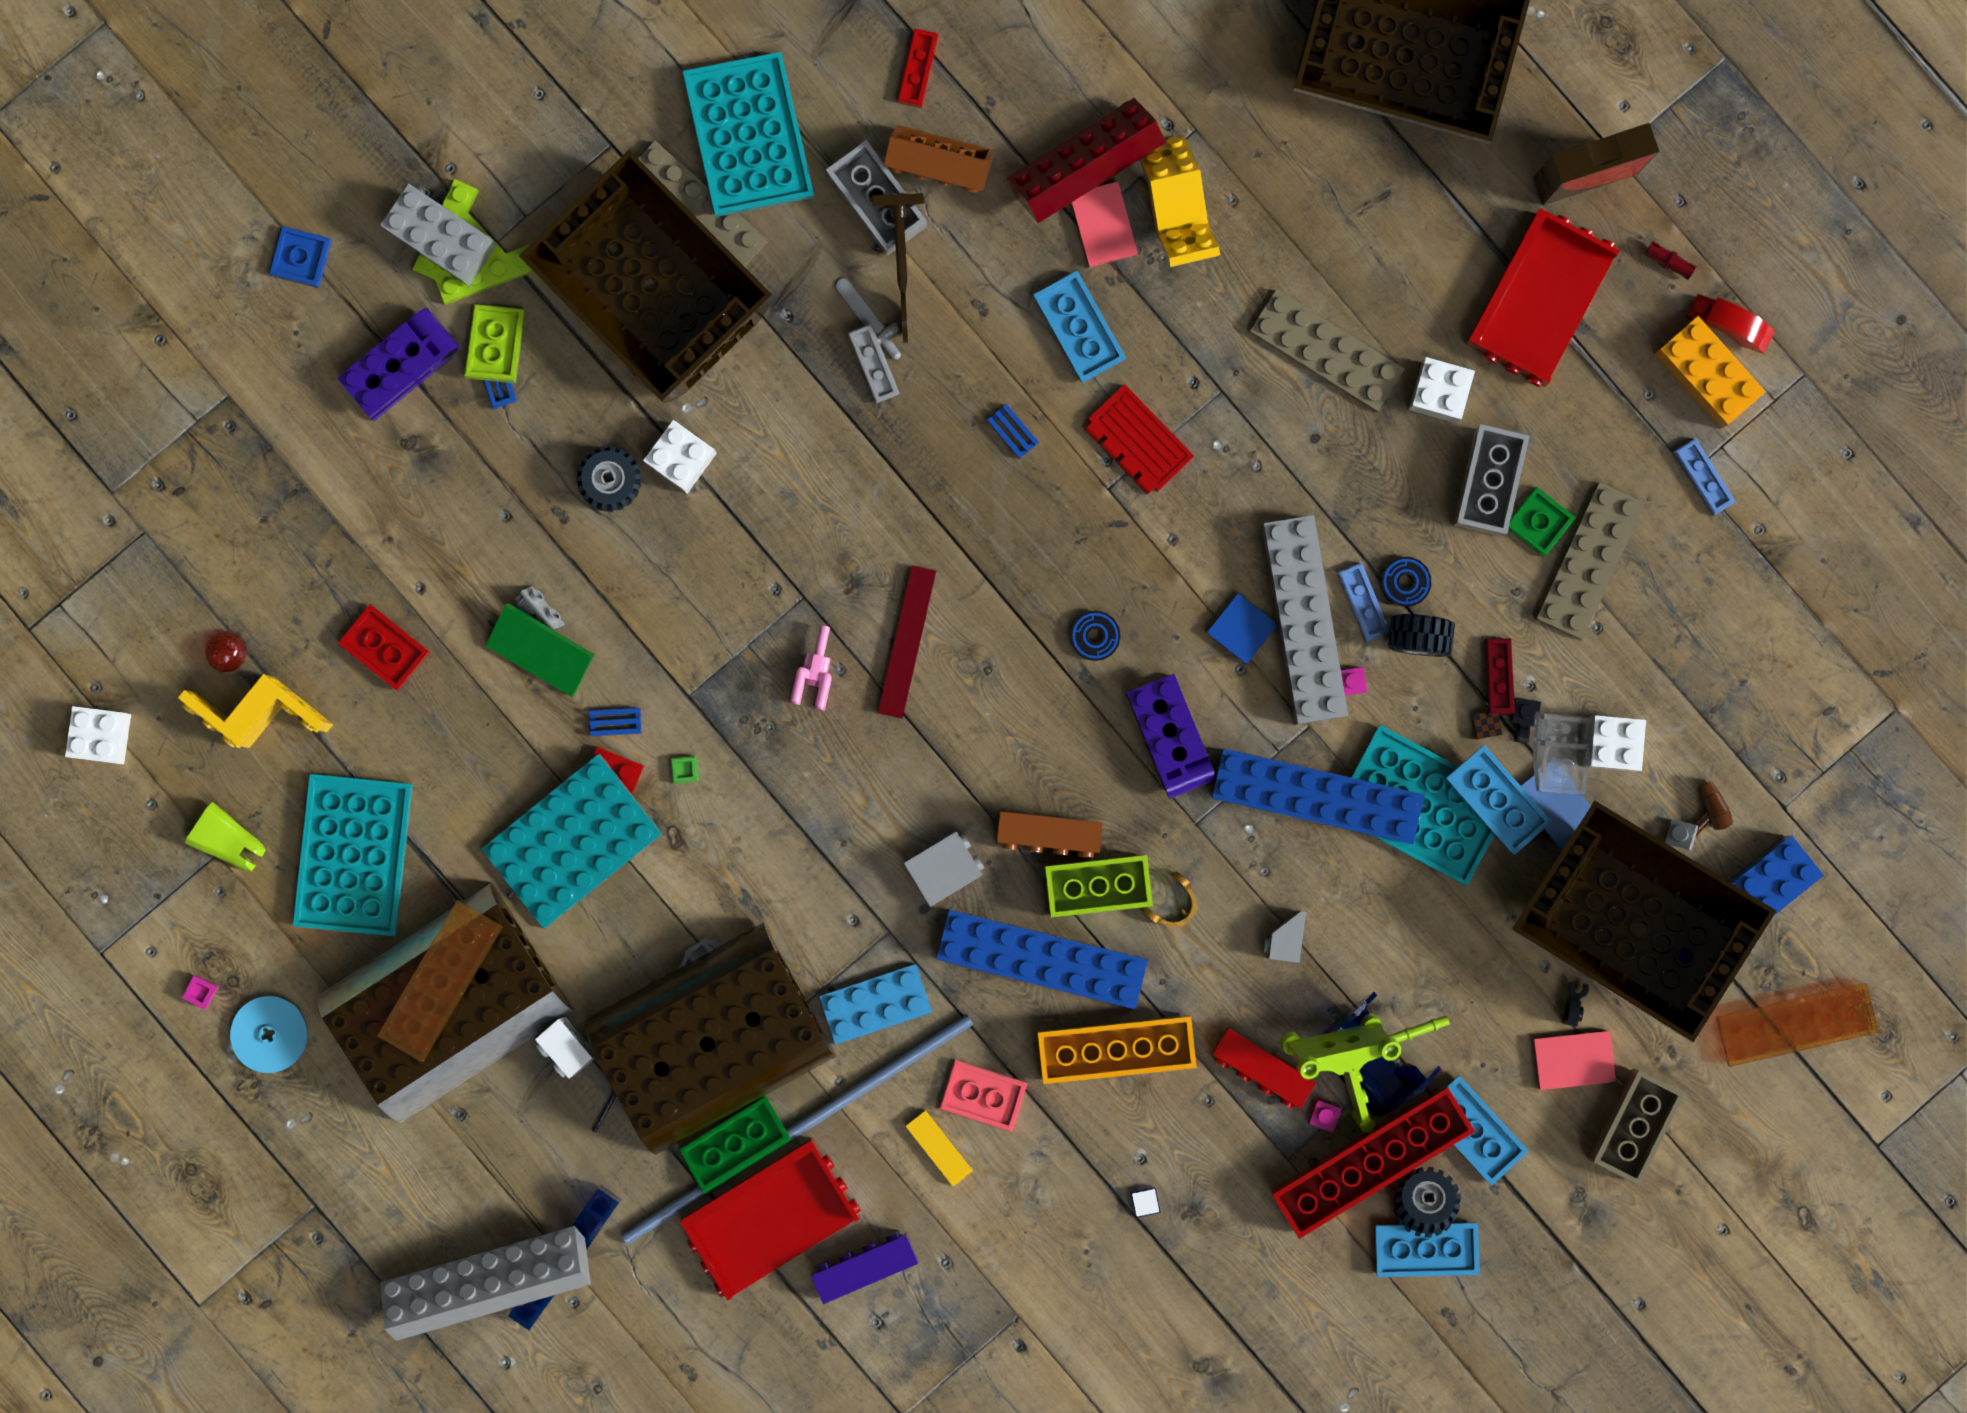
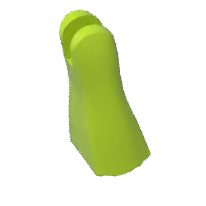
M214 802L205 809L185 841V844L219 858L239 869L250 872L257 865L249 858L240 854L244 847L261 857L266 851L264 845L256 837L246 831Z

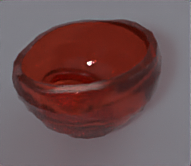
M222 631L212 636L207 643L205 650L206 659L211 667L219 672H234L244 664L247 657V647L244 640L238 634Z

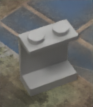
M955 832L904 863L930 907L983 875L981 870L984 869V866L977 855L973 858L967 849L971 845L964 833L959 836Z

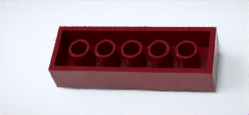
M1132 98L1109 114L1102 116L1090 126L1081 129L1071 138L1059 143L1044 155H1040L1025 167L1018 169L1007 179L1017 200L1035 221L1040 223L1165 144L1166 141L1156 119L1135 98Z

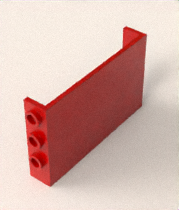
M1539 208L1471 332L1466 345L1483 353V358L1492 363L1499 362L1505 365V369L1514 375H1519V373L1524 375L1532 385L1546 387L1551 382V376L1610 265L1614 258L1618 256L1620 250L1615 248L1616 245L1606 239L1601 241L1594 237L1592 231L1584 227L1579 229L1571 225V221L1561 215L1556 217Z
M813 1138L679 1221L690 1238L687 1240L690 1249L694 1254L698 1252L703 1261L700 1264L707 1275L711 1274L716 1281L713 1284L714 1288L721 1298L725 1296L727 1301H729L735 1294L853 1221L856 1222L860 1219L858 1213L861 1212V1208L854 1198L849 1199L845 1192L848 1190L846 1183L841 1176L836 1178L832 1171L835 1167L828 1154L822 1155Z

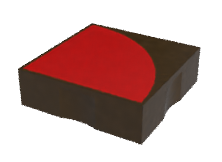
M1646 123L1552 154L1545 162V166L1533 178L1542 204L1546 205L1638 175L1660 151L1651 125Z

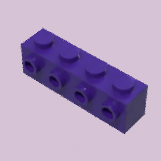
M900 1231L894 1232L886 1236L887 1241L878 1245L876 1241L868 1243L862 1247V1252L854 1255L850 1251L839 1256V1261L830 1265L829 1261L814 1267L816 1271L812 1272L811 1277L822 1303H828L917 1265L918 1258L907 1232L901 1234Z

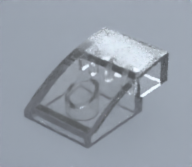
M1536 712L1533 737V763L1536 790L1538 792L1585 795L1592 745L1587 744L1591 718L1580 715Z

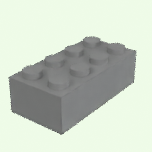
M866 140L827 168L826 174L884 254L888 256L896 250L894 218H891V208L873 206L872 196L906 194V192L888 168L884 166L882 160ZM916 206L906 207L907 217H904L905 243L927 227V220Z
M410 184L407 185L380 225L387 233L468 287H470L497 247L493 239Z
M1482 424L1475 428L1453 526L1501 538L1507 535L1530 436Z

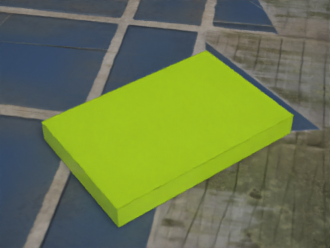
M474 304L464 374L465 379L516 383L525 309Z

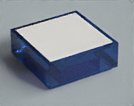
M1156 1187L1130 1192L1136 1218L1161 1213Z

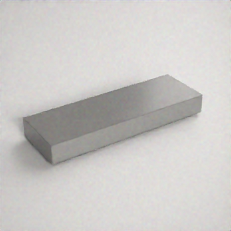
M872 323L849 332V338L876 404L899 395L900 392Z

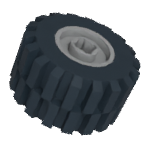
M603 446L599 447L598 450L594 451L593 449L590 451L587 457L584 456L581 465L577 469L576 481L582 497L590 506L600 511L613 512V510L624 509L623 507L626 505L629 506L633 499L637 497L641 487V474L634 458L627 454L625 450L617 449L614 446H610V448Z
M1397 614L1391 616L1388 648L1396 652L1412 655L1446 657L1452 654L1455 623L1445 618L1418 614Z
M1423 1167L1417 1168L1415 1173L1413 1170L1410 1171L1406 1178L1403 1177L1393 1199V1205H1395L1394 1214L1395 1216L1399 1215L1397 1221L1400 1225L1406 1224L1405 1230L1407 1232H1410L1411 1229L1416 1231L1415 1236L1420 1237L1421 1233H1425V1238H1430L1433 1233L1438 1236L1442 1234L1443 1230L1447 1231L1454 1222L1461 1206L1459 1204L1461 1194H1457L1459 1188L1457 1184H1451L1453 1178L1450 1175L1447 1178L1444 1177V1171L1440 1169L1438 1173L1433 1172L1434 1167H1428L1427 1171H1424Z

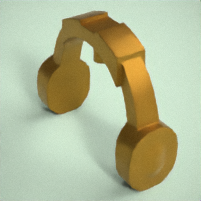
M1175 871L1172 877L1189 894L1190 909L1188 912L1184 909L1181 910L1180 913L1185 916L1178 921H1167L1145 907L1142 913L1157 925L1162 923L1170 927H1182L1188 924L1189 920L1197 912L1196 897L1190 888L1192 884L1185 876Z

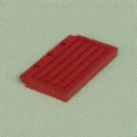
M1125 384L1088 418L1090 424L1084 429L1096 442L1103 436L1106 438L1100 447L1113 460L1117 459L1120 455L1124 457L1118 465L1131 479L1138 472L1142 475L1135 483L1147 495L1153 489L1157 492L1160 491L1194 458V455Z

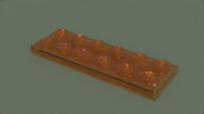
M457 900L383 1025L378 1037L417 1060L424 1062L504 926Z
M1865 982L1716 1016L1729 1067L1879 1033L1868 985Z

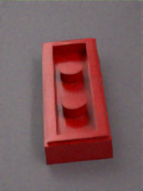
M914 28L897 103L922 108L939 37L938 33Z

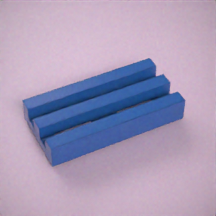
M483 380L493 410L518 402L512 383L505 382L510 396L506 398L501 382L494 381L501 399L496 402L490 381Z
M1007 404L987 419V422L1019 459L1039 443ZM1005 412L1031 441L1029 445L1003 416ZM998 418L1024 448L1022 451L1016 447L995 422Z
M641 708L589 711L591 737L642 734ZM636 715V718L596 721V716ZM636 724V729L596 731V726Z

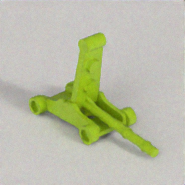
M1368 1014L1362 1018L1360 1026L1304 1039H1300L1294 1032L1285 1033L1280 1039V1046L1286 1054L1296 1057L1298 1060L1297 1069L1305 1079L1315 1078L1320 1071H1332L1338 1075H1343L1354 1108L1352 1117L1363 1132H1370L1373 1130L1375 1122L1367 1111L1366 1103L1369 1101L1365 1090L1360 1085V1082L1363 1080L1359 1070L1367 1062L1382 1056L1388 1061L1397 1059L1402 1050L1399 1042L1412 1040L1416 1036L1433 1030L1437 1031L1439 1028L1450 1025L1445 1015L1388 1035L1382 1028L1383 1025L1380 1019L1374 1014Z

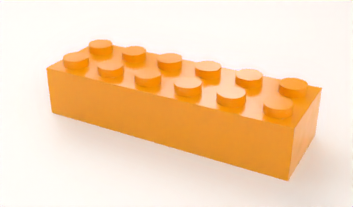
M1189 1015L1037 1031L1043 1084L1197 1068L1192 1020Z

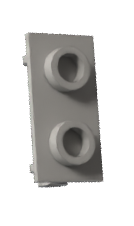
M533 586L522 590L521 594L515 598L517 601L516 605L522 612L529 616L535 613L537 615L535 619L549 628L556 630L565 625L561 620L560 614L546 603L543 594L534 589Z

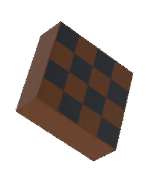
M1488 712L1471 715L1476 740L1503 735L1499 715H1488Z

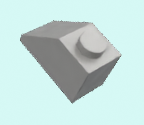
M1296 912L1270 933L1269 938H1265L1263 953H1267L1268 959L1300 963L1306 912Z

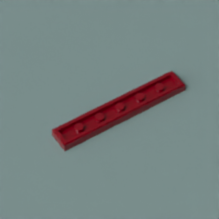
M914 565L911 567L878 714L903 719L936 570Z

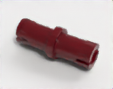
M1655 241L1651 242L1644 254L1664 265V269H1671L1686 280L1690 279L1697 267L1678 256L1676 251L1671 252Z

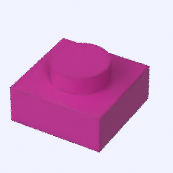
M1363 667L1341 671L1345 696L1368 692Z
M194 975L182 998L205 1010L211 1003L219 986Z
M1317 1099L1308 1123L1333 1133L1342 1109Z

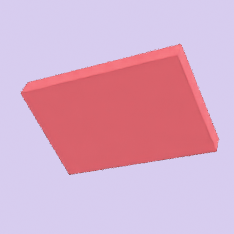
M1118 181L1095 187L1071 203L1089 268L1138 255Z
M1609 1030L1533 1039L1539 1090L1616 1082L1611 1033Z
M954 1060L939 1109L1012 1132L1027 1082Z

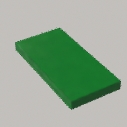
M509 603L504 606L486 644V647L571 697L576 694L595 656L592 652Z
M765 1095L678 1150L702 1193L706 1194L792 1139L768 1097Z

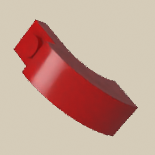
M1697 294L1687 314L1689 320L1692 321L1699 316L1707 326L1731 336L1742 347L1762 354L1765 353L1775 333L1758 316L1718 297L1715 300Z

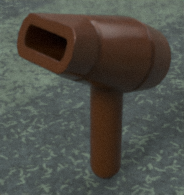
M1712 781L1700 785L1706 812L1694 824L1698 826L1696 837L1709 823H1711L1714 830H1724L1733 823L1731 811Z

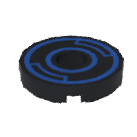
M1400 557L1391 561L1384 568L1381 576V589L1384 596L1392 604L1401 607H1412L1421 603L1428 596L1432 586L1431 574L1427 566L1413 557ZM1402 575H1408L1412 578L1413 585L1411 588L1404 589L1400 586L1399 579Z
M1090 611L1079 616L1072 625L1070 633L1071 645L1075 652L1083 659L1090 661L1105 660L1113 655L1119 646L1121 638L1120 628L1115 619L1101 611ZM1098 629L1102 632L1103 638L1099 643H1092L1089 640L1088 633L1090 630Z

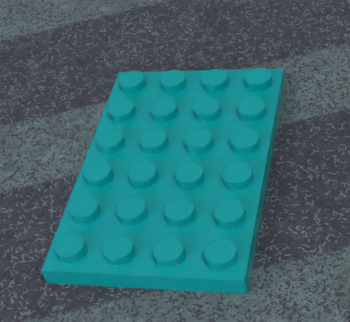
M782 52L683 71L715 217L814 198Z
M1378 725L1351 778L1425 794L1413 845L1382 837H1373L1456 882L1468 886L1494 834L1445 780L1458 766L1390 729Z
M598 754L481 850L542 928L545 929L663 833L601 754Z
M310 774L293 920L294 927L396 936L413 784Z

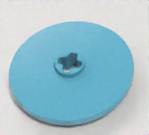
M276 996L259 997L245 1004L236 1014L230 1030L231 1045L237 1058L248 1068L262 1073H275L292 1066L303 1054L308 1039V1028L301 1011L290 1001ZM266 1028L275 1031V1034L272 1035L273 1041L264 1039L263 1035L266 1034Z

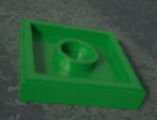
M1536 486L1511 517L1508 530L1544 558L1576 517Z

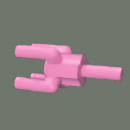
M820 625L814 654L806 653L803 667H799L796 671L790 703L800 705L804 685L819 688L815 709L825 710L832 680L831 675L828 673L831 659L824 657L830 627Z

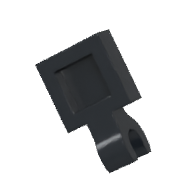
M1515 698V713L1511 718V724L1518 725L1515 742L1526 744V742H1529L1530 727H1538L1541 702Z
M1570 981L1568 984L1569 995L1568 999H1566L1562 1024L1577 1027L1578 1022L1582 1021L1584 1007H1581L1580 999L1588 994L1589 985L1583 984L1582 991L1577 993L1574 989L1575 982Z

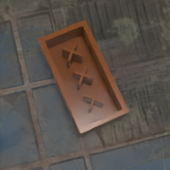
M897 125L890 136L884 166L890 167L889 170L895 173H904L905 171L913 173L914 177L918 179L928 180L932 178L939 180L938 182L945 186H953L955 184L963 186V189L968 192H978V190L983 191L988 179L994 150Z
M1000 812L997 843H1002L1001 848L1017 850V845L1027 846V851L1042 853L1043 848L1052 849V854L1068 855L1069 850L1078 851V857L1093 858L1094 853H1100L1103 822Z

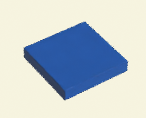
M282 226L269 275L319 288L332 239Z
M1238 593L1208 630L1207 634L1239 660L1247 664L1278 624Z

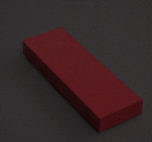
M1511 638L1485 639L1488 715H1514L1515 702Z

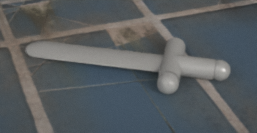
M846 278L839 279L836 282L838 292L864 326L872 323L880 345L882 344L892 359L898 360L901 357V353L890 340V337L899 331V325L892 323L885 328L850 281Z

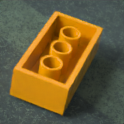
M1699 316L1686 325L1654 354L1721 429L1729 425L1766 392Z

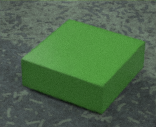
M697 756L671 758L673 784L699 781Z

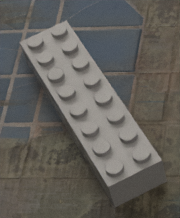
M1314 515L1264 523L1261 529L1295 725L1346 717L1348 716Z
M575 1226L380 1282L384 1330L398 1341L591 1285L585 1238Z

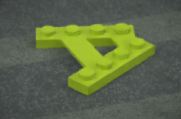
M454 179L442 206L490 237L469 214L479 192L478 189ZM498 244L470 287L420 254L412 269L414 272L436 281L445 305L534 272L519 257L530 245L505 253Z

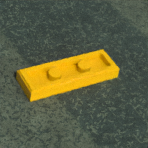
M926 1110L906 1125V1128L952 1186H955L973 1171Z

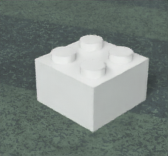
M1426 357L1420 366L1409 410L1457 424L1462 419L1475 371Z
M673 420L643 461L687 494L717 453L712 447Z
M72 706L65 757L124 764L131 714Z
M1596 715L1589 717L1585 767L1631 772L1642 771L1646 720Z
M566 1017L558 1019L535 1039L539 1043L536 1046L544 1057L550 1056L556 1063L553 1067L562 1077L565 1075L568 1078L575 1076L596 1058L588 1042Z

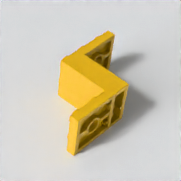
M1185 136L1170 137L1166 140L1165 144L1141 158L1139 162L1148 182L1155 232L1170 267L1220 256V250L1208 224L1200 168Z
M266 674L260 677L229 717H226L196 692L184 690L178 697L184 702L182 707L192 715L201 716L203 718L202 723L212 731L221 732L223 734L221 739L231 747L250 748L282 708L290 715L300 716L302 718L300 723L310 731L314 730L317 733L318 731L328 732L334 725L277 678Z

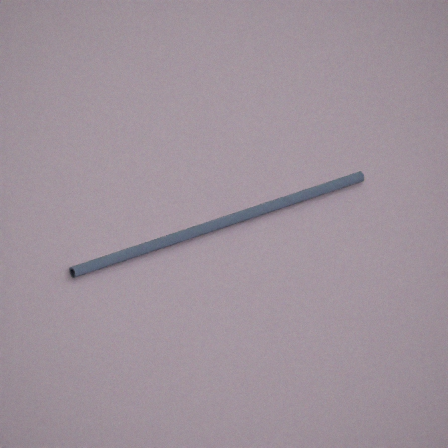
M967 1014L788 1127L786 1130L792 1140L965 1031L974 1025ZM724 1183L706 1194H703L697 1185L622 1233L623 1240L629 1245Z

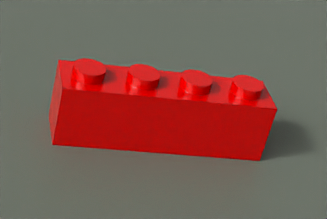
M1228 1027L1211 1053L1216 1056L1214 1060L1216 1063L1226 1069L1231 1065L1238 1070L1237 1076L1248 1083L1251 1079L1259 1083L1258 1089L1269 1096L1273 1092L1281 1097L1279 1102L1290 1109H1293L1294 1106L1301 1109L1316 1084L1311 1079L1303 1078L1299 1071Z

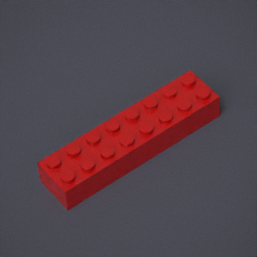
M1445 1084L1377 1125L1372 1131L1364 1133L1271 1190V1194L1300 1239L1476 1131Z

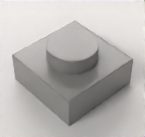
M1672 819L1665 843L1692 851L1698 826Z

